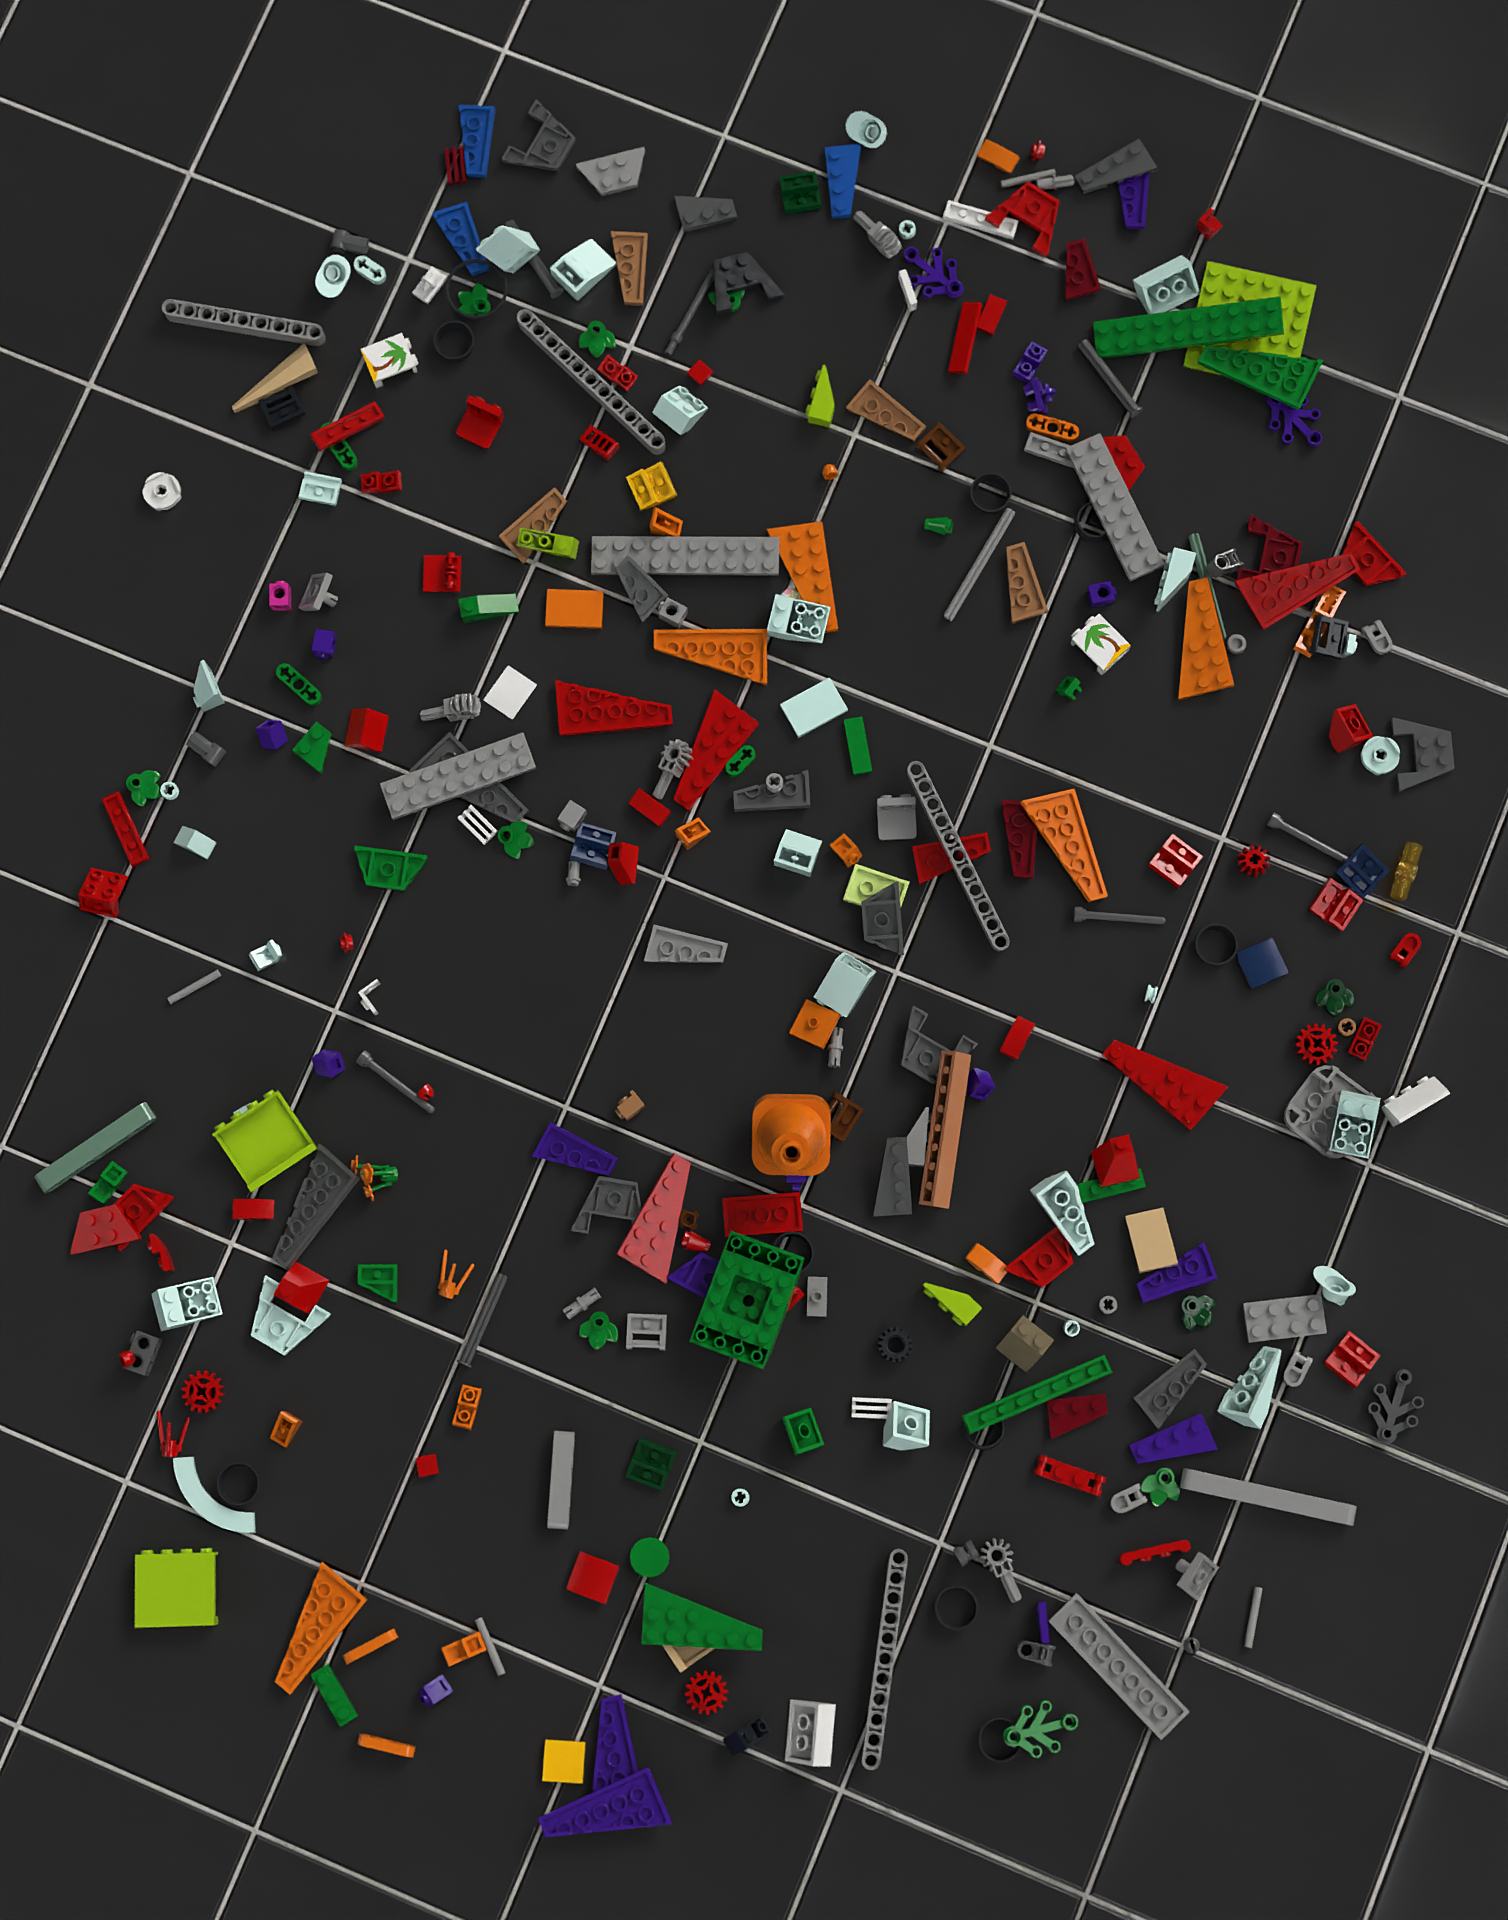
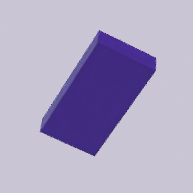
M1041 1601L1036 1603L1039 1637L1041 1643H1049L1046 1602Z

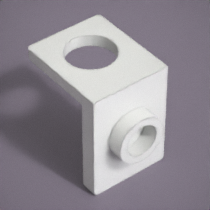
M377 979L358 992L363 999L360 1001L366 1010L371 1009L375 1016L379 1013L366 995L381 985Z

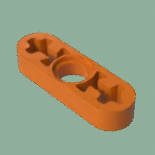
M1031 414L1026 421V428L1030 432L1072 443L1079 436V428L1075 424L1040 414ZM1034 419L1037 420L1038 423L1035 427H1033L1031 423L1034 421ZM1043 421L1046 422V423H1045V426H1044V430L1041 429V428H1042V425H1043ZM1049 424H1055L1058 427V430L1056 432H1050L1048 431L1047 426ZM1061 426L1064 427L1062 435H1060ZM1070 429L1073 430V434L1071 437H1069L1067 433Z
M392 1629L344 1654L343 1658L346 1664H349L398 1638L395 1629Z
M359 1734L357 1742L360 1746L406 1757H413L416 1748L412 1745L367 1734Z

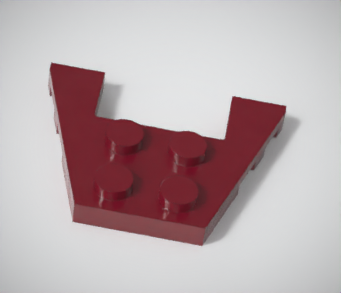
M1250 515L1246 533L1266 537L1259 571L1239 567L1236 580L1297 566L1303 543L1284 532L1276 530L1267 522H1262L1255 515Z

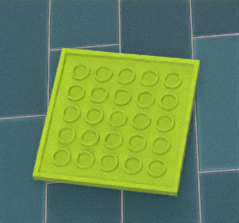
M1208 261L1197 308L1280 296L1284 335L1262 337L1258 341L1256 339L1248 341L1247 339L1210 344V346L1300 358L1316 285ZM1206 345L1187 348L1183 367L1221 375L1197 364Z

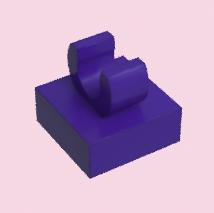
M787 1175V1183L793 1182V1191H800V1182H806V1175Z

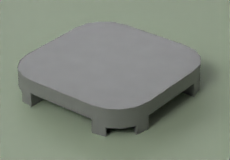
M1324 1065L1316 1068L1307 1077L1284 1110V1121L1294 1134L1322 1155L1332 1159H1339L1348 1154L1329 1150L1341 1091L1373 1097L1375 1095L1372 1092L1369 1093L1339 1070L1340 1068L1333 1065Z

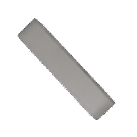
M554 1432L548 1511L549 1529L568 1530L575 1432Z

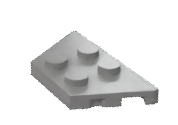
M645 147L577 163L576 167L587 178V181L594 185L601 196L636 188L642 169Z

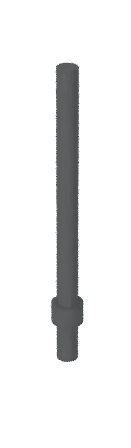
M713 266L678 329L670 337L671 341L664 352L668 356L672 355L675 347L682 341L684 331L713 282Z

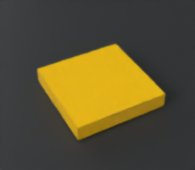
M546 1739L542 1781L582 1784L586 1742Z

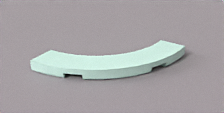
M194 1457L173 1458L174 1471L179 1487L186 1500L197 1513L224 1529L243 1533H256L255 1513L239 1512L224 1507L205 1491L196 1472Z

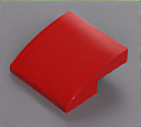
M1172 834L1148 864V867L1178 889L1203 856Z
M1328 878L1308 910L1333 927L1344 931L1363 902V899L1350 889H1345L1332 878Z
M1348 1331L1323 1364L1351 1387L1356 1388L1366 1373L1371 1370L1380 1355Z
M580 1551L566 1589L606 1604L620 1566Z

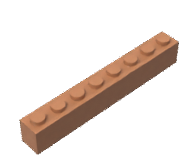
M941 1051L919 1200L920 1205L949 1209L971 1055L957 1051Z

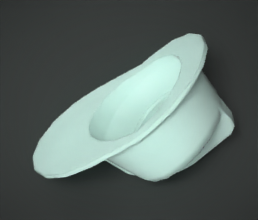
M863 111L854 112L847 119L846 131L853 140L869 148H877L885 141L887 135L886 127L880 119Z
M332 255L323 262L315 279L316 288L323 296L335 297L340 294L351 273L348 261L340 255Z
M1318 1266L1313 1271L1314 1278L1322 1285L1324 1298L1342 1306L1348 1296L1353 1295L1356 1291L1355 1286L1330 1267Z

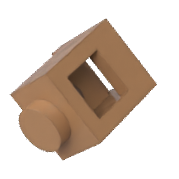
M633 1090L630 1092V1097L625 1096L618 1102L619 1106L615 1110L620 1119L625 1118L627 1122L645 1108L644 1103Z

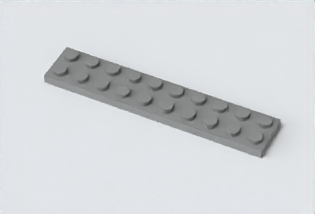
M592 536V575H618L615 568L628 555L648 575H779V537Z

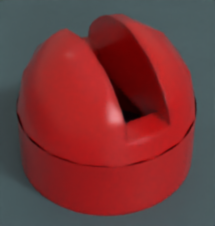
M427 1084L418 1091L417 1095L422 1100L428 1101L430 1097H433L434 1091Z
M124 1351L119 1354V1360L124 1368L131 1366L136 1360L135 1357H132L134 1353L131 1351Z

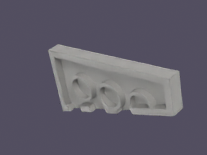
M654 925L644 962L723 963L728 943Z

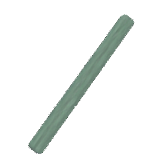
M1198 533L1189 535L1192 552L1196 553L1195 564L1200 579L1208 577L1222 637L1225 639L1226 632L1212 580L1206 571L1207 562Z

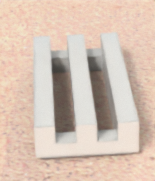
M904 269L899 271V281L910 311H913L917 308V300L908 273Z
M472 805L458 817L484 845L498 833ZM471 812L492 831L490 834L470 815ZM468 817L487 837L484 839L464 818Z
M852 1397V1417L887 1419L892 1399ZM856 1402L887 1403V1407L858 1406ZM856 1409L887 1411V1415L856 1413Z

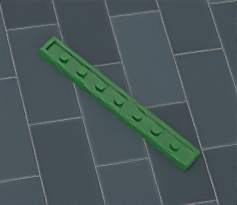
M1102 1355L961 1417L970 1435L1111 1374L1112 1370L1105 1355Z

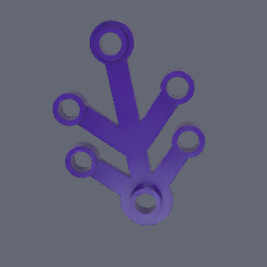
M908 247L904 251L905 261L916 264L929 274L924 276L911 275L909 277L910 282L912 279L917 280V283L911 282L912 288L924 283H941L943 285L941 287H924L923 296L927 299L939 294H947L951 298H958L963 294V284L957 280V261L955 259H948L946 262L949 280L943 276V251L940 248L932 250L931 256L935 263L934 269L919 257V252L915 247ZM939 252L940 256H935L934 253ZM912 254L914 255V258L910 259L908 258V255ZM953 263L955 266L949 267L948 264ZM955 287L957 288V291L953 292L951 291V288ZM930 290L932 293L926 294L925 291Z
M1267 396V404L1272 408L1271 421L1269 423L1271 431H1278L1281 426L1278 420L1279 409L1285 414L1284 434L1281 438L1283 444L1289 445L1293 441V423L1306 436L1309 446L1317 447L1320 445L1323 438L1322 434L1316 430L1311 431L1299 418H1309L1311 421H1317L1321 416L1320 410L1290 409L1286 404L1274 402L1273 398ZM1307 397L1304 399L1305 404H1302L1300 408L1306 407L1308 403ZM1312 413H1317L1318 417H1313ZM1276 423L1278 427L1274 428L1271 424ZM1288 436L1291 440L1286 441L1284 437ZM1311 438H1316L1317 442L1313 443Z

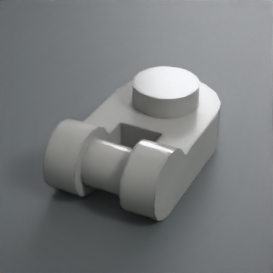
M1380 620L1373 622L1371 626L1362 628L1363 635L1377 654L1383 655L1390 651L1392 640ZM1377 631L1379 635L1375 637L1373 633Z
M1294 1350L1283 1372L1285 1384L1290 1387L1300 1385L1313 1359L1309 1356L1304 1357L1300 1355L1299 1351ZM1296 1362L1303 1364L1301 1369L1295 1367Z
M1137 1483L1112 1496L1110 1501L1111 1508L1117 1513H1124L1147 1502L1146 1496H1143L1140 1491V1484ZM1131 1493H1133L1136 1498V1500L1133 1502H1131L1128 1496Z

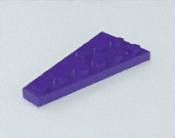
M622 1694L602 1698L593 1792L638 1772Z
M649 1767L538 1817L545 1837L673 1824Z

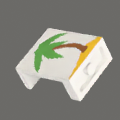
M402 333L361 349L376 388L383 386L381 380L412 368L414 373L417 372L416 365H418L415 354H410L411 344L408 338L404 339Z
M1098 614L1096 617L1091 616L1085 622L1086 626L1082 630L1077 629L1072 634L1070 644L1072 646L1076 644L1098 666L1097 671L1103 675L1129 651L1131 645Z

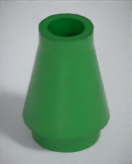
M948 517L926 518L924 528L925 530L946 536L952 533L953 520Z

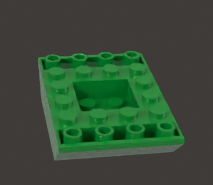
M731 1231L689 1342L764 1369L773 1351L799 1281L804 1257ZM746 1296L754 1298V1304L750 1307L745 1306L743 1303Z

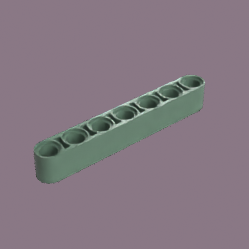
M146 1102L141 1103L40 1171L34 1178L44 1194H47L149 1126L157 1118Z

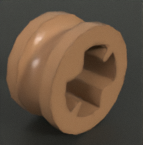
M1345 1018L1338 1024V1031L1343 1036H1350L1356 1030V1024L1352 1019ZM1346 1023H1350L1352 1031L1348 1030L1347 1032H1344L1342 1024L1345 1025Z

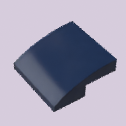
M580 822L570 860L606 870L608 866L609 843H614L617 832Z
M1361 843L1341 864L1336 873L1358 895L1364 898L1390 870Z
M1273 938L1235 954L1251 989L1289 973Z

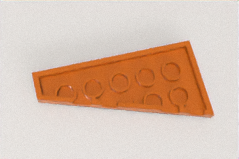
M822 521L767 529L769 537H779V555L801 599L831 607L825 633L838 631Z
M767 629L654 630V650L767 685Z

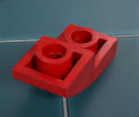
M609 355L605 357L596 369L601 375L625 391H628L638 378L625 365L622 366Z
M396 470L386 473H379L377 471L361 474L362 493H385L402 490L401 472Z
M640 788L628 802V804L660 827L671 813L669 809Z
M1018 1016L1000 1049V1053L1017 1060L1035 1028V1023Z
M1364 1016L1348 1053L1366 1060L1382 1024Z
M233 1199L232 1219L251 1221L252 1219L273 1220L274 1200Z
M149 1234L150 1239L147 1240L148 1249L152 1251V1254L161 1255V1257H158L160 1268H163L165 1272L175 1271L165 1244L157 1235Z

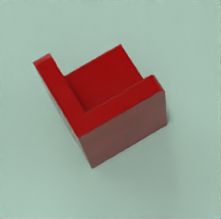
M1212 207L1199 218L1196 226L1208 240L1223 227L1213 216L1214 209Z

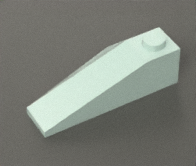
M1067 1171L1045 1178L1030 1189L1078 1256L1094 1245L1078 1186Z
M1263 1346L1249 1364L1250 1368L1243 1376L1240 1375L1237 1380L1239 1382L1235 1387L1225 1393L1218 1412L1244 1426L1261 1429L1269 1410L1282 1351L1277 1348Z

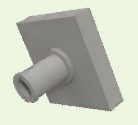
M329 573L312 574L298 609L304 612L319 610L322 602L330 607H334L337 603L334 600L337 601L338 597L327 592L333 575Z
M1198 1552L1191 1564L1184 1559H1180L1176 1564V1569L1184 1575L1177 1585L1198 1601L1219 1567L1201 1552Z

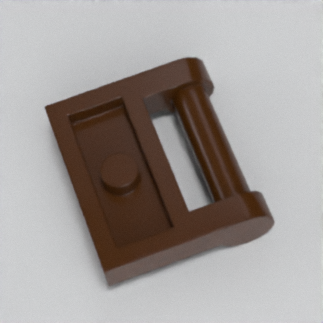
M940 422L915 446L919 451L922 450L938 466L941 472H944L966 449ZM929 441L947 457L944 461L926 445Z
M834 1092L833 1098L829 1103L830 1115L839 1102L844 1104V1106L831 1124L830 1135L844 1142L864 1109L841 1094Z

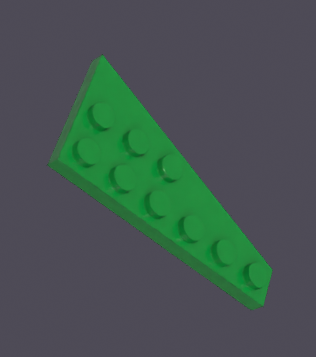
M1206 345L1197 364L1296 410H1300L1323 360H1309L1305 357L1294 358L1287 355L1265 352L1254 353L1248 352V350L1241 349L1239 351L1226 347Z
M645 1583L642 1644L762 1651V1629Z

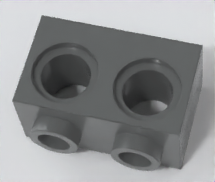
M141 1331L133 1334L129 1343L131 1345L129 1351L134 1353L132 1357H140L142 1363L137 1368L132 1364L125 1369L149 1376L163 1339ZM144 1338H147L149 1345L147 1348L142 1349L140 1343Z

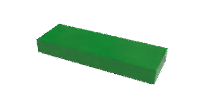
M863 718L844 719L853 775L872 773Z

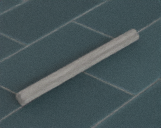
M1006 508L944 613L946 620L952 621L1013 519L1015 511Z

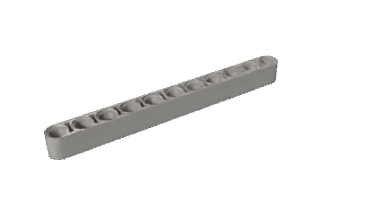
M528 309L518 312L517 321L519 328L651 453L659 455L665 451V438L654 426ZM524 318L530 319L527 323L521 322ZM538 330L543 331L541 335L534 334ZM549 343H556V346L548 347ZM563 355H569V356H570V357H569L568 359H566V360H562V359H561V356H563ZM576 367L583 368L580 372L573 371ZM590 379L596 381L594 384H587V381ZM602 392L609 393L606 397L600 396ZM615 404L622 405L620 409L613 408ZM629 416L635 417V420L631 422L626 419ZM641 429L648 430L646 434L639 433ZM655 441H660L662 443L660 446L657 447L652 445Z
M913 761L907 768V776L992 948L996 951H1003L1009 946V937L924 765L919 761ZM912 766H918L921 770V773L919 775H913L910 771V768ZM926 783L929 786V791L921 792L919 785ZM934 800L937 802L938 807L932 810L927 806V802ZM938 817L944 818L946 825L939 827L936 824V819ZM951 834L955 839L954 843H946L944 836ZM954 852H961L963 859L961 861L954 860ZM962 869H969L971 877L964 878L961 875ZM977 886L980 890L979 895H972L970 887ZM980 903L987 904L988 911L986 913L979 911L978 905ZM988 920L996 922L997 927L995 930L988 929ZM997 937H1002L1005 940L1004 947H998L995 944Z
M902 1549L893 1550L890 1553L862 1752V1763L868 1770L876 1769L881 1759L908 1560L906 1552ZM897 1552H901L904 1555V1560L900 1564L893 1561V1555ZM894 1572H898L901 1575V1581L897 1584L892 1583L890 1580V1576ZM891 1592H895L899 1596L898 1601L894 1604L889 1603L887 1600ZM889 1612L894 1613L896 1616V1620L892 1624L885 1622V1615ZM884 1633H891L893 1635L891 1643L886 1644L882 1641ZM882 1653L890 1655V1661L887 1664H882L879 1661V1656ZM880 1673H884L888 1677L887 1682L884 1684H879L876 1681V1677ZM878 1693L885 1696L882 1704H876L873 1700L874 1696ZM874 1714L882 1716V1721L878 1725L871 1722V1717ZM872 1734L879 1736V1742L876 1745H871L868 1742V1737ZM868 1755H874L877 1758L874 1765H868L865 1762V1758Z

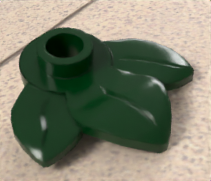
M1336 978L1330 979L1326 983L1325 988L1319 991L1316 996V1005H1326L1328 1012L1333 1017H1337L1342 1012L1344 1006L1353 1007L1355 1003L1353 993L1344 987L1341 980ZM1334 985L1338 986V990L1336 992L1332 991V987Z
M1189 1295L1184 1297L1181 1302V1309L1184 1312L1182 1317L1184 1326L1190 1331L1196 1324L1203 1327L1211 1326L1213 1318L1210 1310L1216 1306V1302L1205 1295L1199 1297ZM1191 1302L1194 1304L1192 1309L1189 1308Z

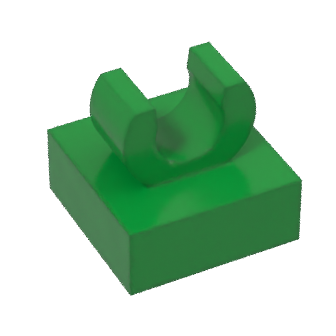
M1066 676L1055 691L1061 696H1067L1069 699L1075 700L1076 697L1073 696L1074 690L1077 692L1082 691L1081 687L1078 686L1081 682L1076 677Z

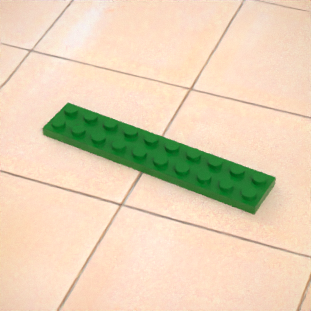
M1280 296L1093 322L1097 356L1102 359L1284 335Z

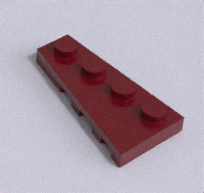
M1001 800L1013 877L1033 879L1037 827L1020 804L1021 801Z

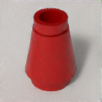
M685 1231L680 1246L687 1250L708 1252L711 1241L692 1231Z

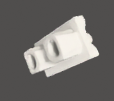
M431 267L426 275L421 278L420 283L412 292L413 295L429 304L447 280V276Z

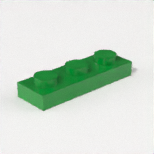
M329 1664L311 1674L312 1679L340 1727L358 1716Z

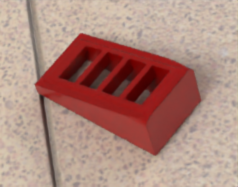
M592 425L579 438L582 443L606 461H609L620 448L619 443ZM591 432H593L594 435L589 440H587V436ZM597 436L600 437L595 444L592 443ZM604 440V444L599 448L598 445ZM609 444L610 447L604 451L605 447Z

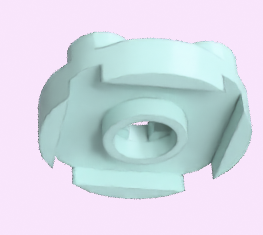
M1375 736L1365 743L1360 757L1368 771L1375 775L1387 774L1397 766L1400 749L1391 738ZM1376 751L1385 753L1383 760L1376 757Z

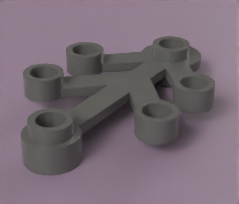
M1405 1369L1399 1370L1395 1374L1397 1387L1392 1403L1385 1393L1386 1387L1383 1384H1376L1373 1387L1374 1394L1378 1395L1388 1415L1386 1423L1380 1414V1405L1378 1403H1370L1367 1407L1368 1412L1372 1414L1379 1427L1376 1433L1377 1438L1384 1444H1390L1395 1441L1398 1432L1408 1427H1415L1418 1424V1418L1410 1415L1406 1417L1405 1421L1394 1425L1396 1417L1414 1408H1421L1424 1405V1400L1417 1396L1413 1397L1410 1402L1400 1406L1405 1386L1412 1380L1411 1373ZM1403 1373L1407 1375L1406 1381L1401 1379ZM1378 1386H1381L1383 1388L1382 1393H1378L1376 1391V1388ZM1415 1399L1420 1400L1421 1404L1419 1406L1414 1404ZM1372 1405H1376V1412L1371 1411L1370 1408ZM1409 1418H1414V1425L1409 1424ZM1385 1430H1388L1390 1432V1436L1388 1438L1384 1436Z

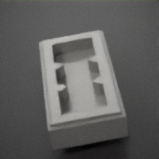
M808 1277L807 1316L826 1317L827 1277Z

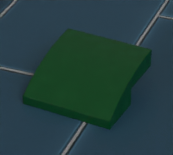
M815 171L779 176L785 215L822 209Z
M640 1437L626 1478L662 1491L677 1451Z

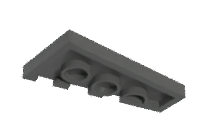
M1137 139L1077 174L1075 179L1085 194L1107 187L1111 183H1120L1127 178L1134 176L1136 178L1142 176L1143 173L1158 171V168L1141 140Z
M808 770L802 771V773L797 775L785 776L783 778V788L779 792H770L766 784L754 785L733 791L734 812L810 808ZM771 780V785L775 784L777 786L778 780Z
M907 1137L887 1138L873 1216L912 1214Z
M1195 1349L1133 1397L1157 1429L1161 1427L1165 1419L1207 1365Z

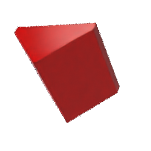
M369 708L352 709L344 746L382 753L389 716Z

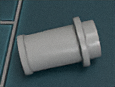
M568 862L567 885L578 886L579 882H581L579 878L580 862Z

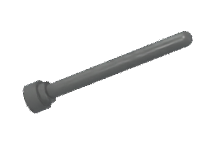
M1275 812L1267 823L1268 827L1272 829L1280 828L1342 863L1348 858V856L1283 822V819L1280 818L1281 816Z
M1076 906L1073 911V922H1082V920L1085 921L1086 919L1164 924L1166 922L1164 917L1086 911L1083 907Z
M365 1050L361 1053L356 1063L361 1067L365 1066L372 1069L428 1113L434 1112L435 1108L431 1104L422 1100L414 1091L375 1063L369 1052Z

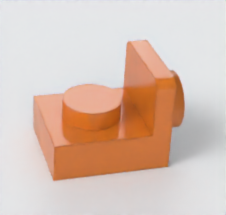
M845 833L830 844L831 849L843 860L848 868L857 863L862 857L858 847Z

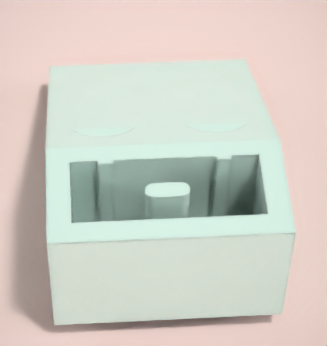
M503 225L497 227L494 233L489 238L483 239L476 248L480 254L502 270L510 273H515L540 251L529 232Z
M589 239L563 255L550 270L552 277L578 301L617 263L592 239Z
M1175 547L1172 553L1168 552L1163 568L1165 570L1159 583V587L1162 588H1159L1154 603L1157 605L1156 611L1159 612L1187 582L1194 564L1195 552Z
M776 594L768 623L767 636L785 640L822 643L831 607Z
M1341 1091L1329 1151L1369 1158L1381 1098Z
M213 1277L158 1289L152 1293L161 1331L182 1327L223 1314Z

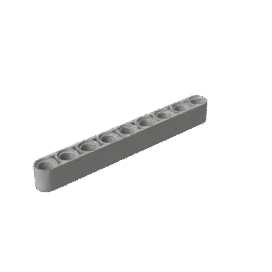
M168 299L162 304L163 313L171 322L300 344L305 343L311 346H321L326 338L322 327L314 323ZM175 308L174 312L168 313L170 309ZM193 311L191 316H186L188 312ZM206 315H212L209 319H204ZM224 318H230L227 322H222ZM242 321H248L245 325H240ZM260 324H266L265 327L258 328ZM278 327H284L282 331H276ZM296 330H302L300 334H294ZM314 333H320L318 337H312Z
M1183 1468L1179 1487L1350 1526L1354 1524L1357 1506L1186 1468Z

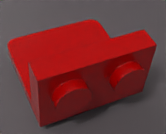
M469 395L466 401L468 409L456 430V434L471 443L488 449L505 419L502 408L496 404L490 405L485 403V400L481 397Z

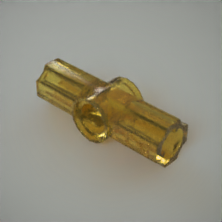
M1406 842L1401 860H1399L1394 873L1395 879L1389 895L1393 899L1406 901L1411 883L1414 881L1418 871L1417 864L1423 848L1418 843Z

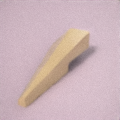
M305 343L232 406L235 413L259 403V399L273 396L284 391L286 387L317 374L318 371Z

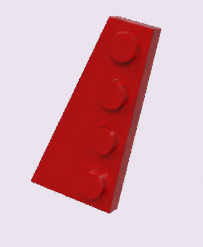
M987 832L959 837L970 860L991 851ZM955 839L945 840V842L952 844ZM940 841L912 846L919 884L953 869ZM954 852L953 859L961 861L963 859L962 853Z

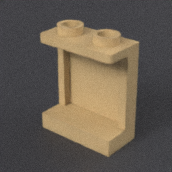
M662 1645L680 1673L715 1649Z

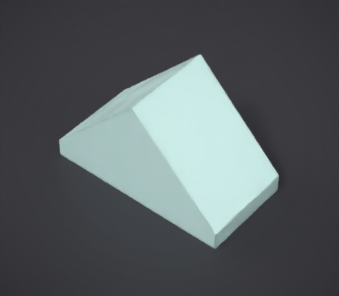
M182 826L174 841L175 844L207 860L216 845L215 841L185 826Z

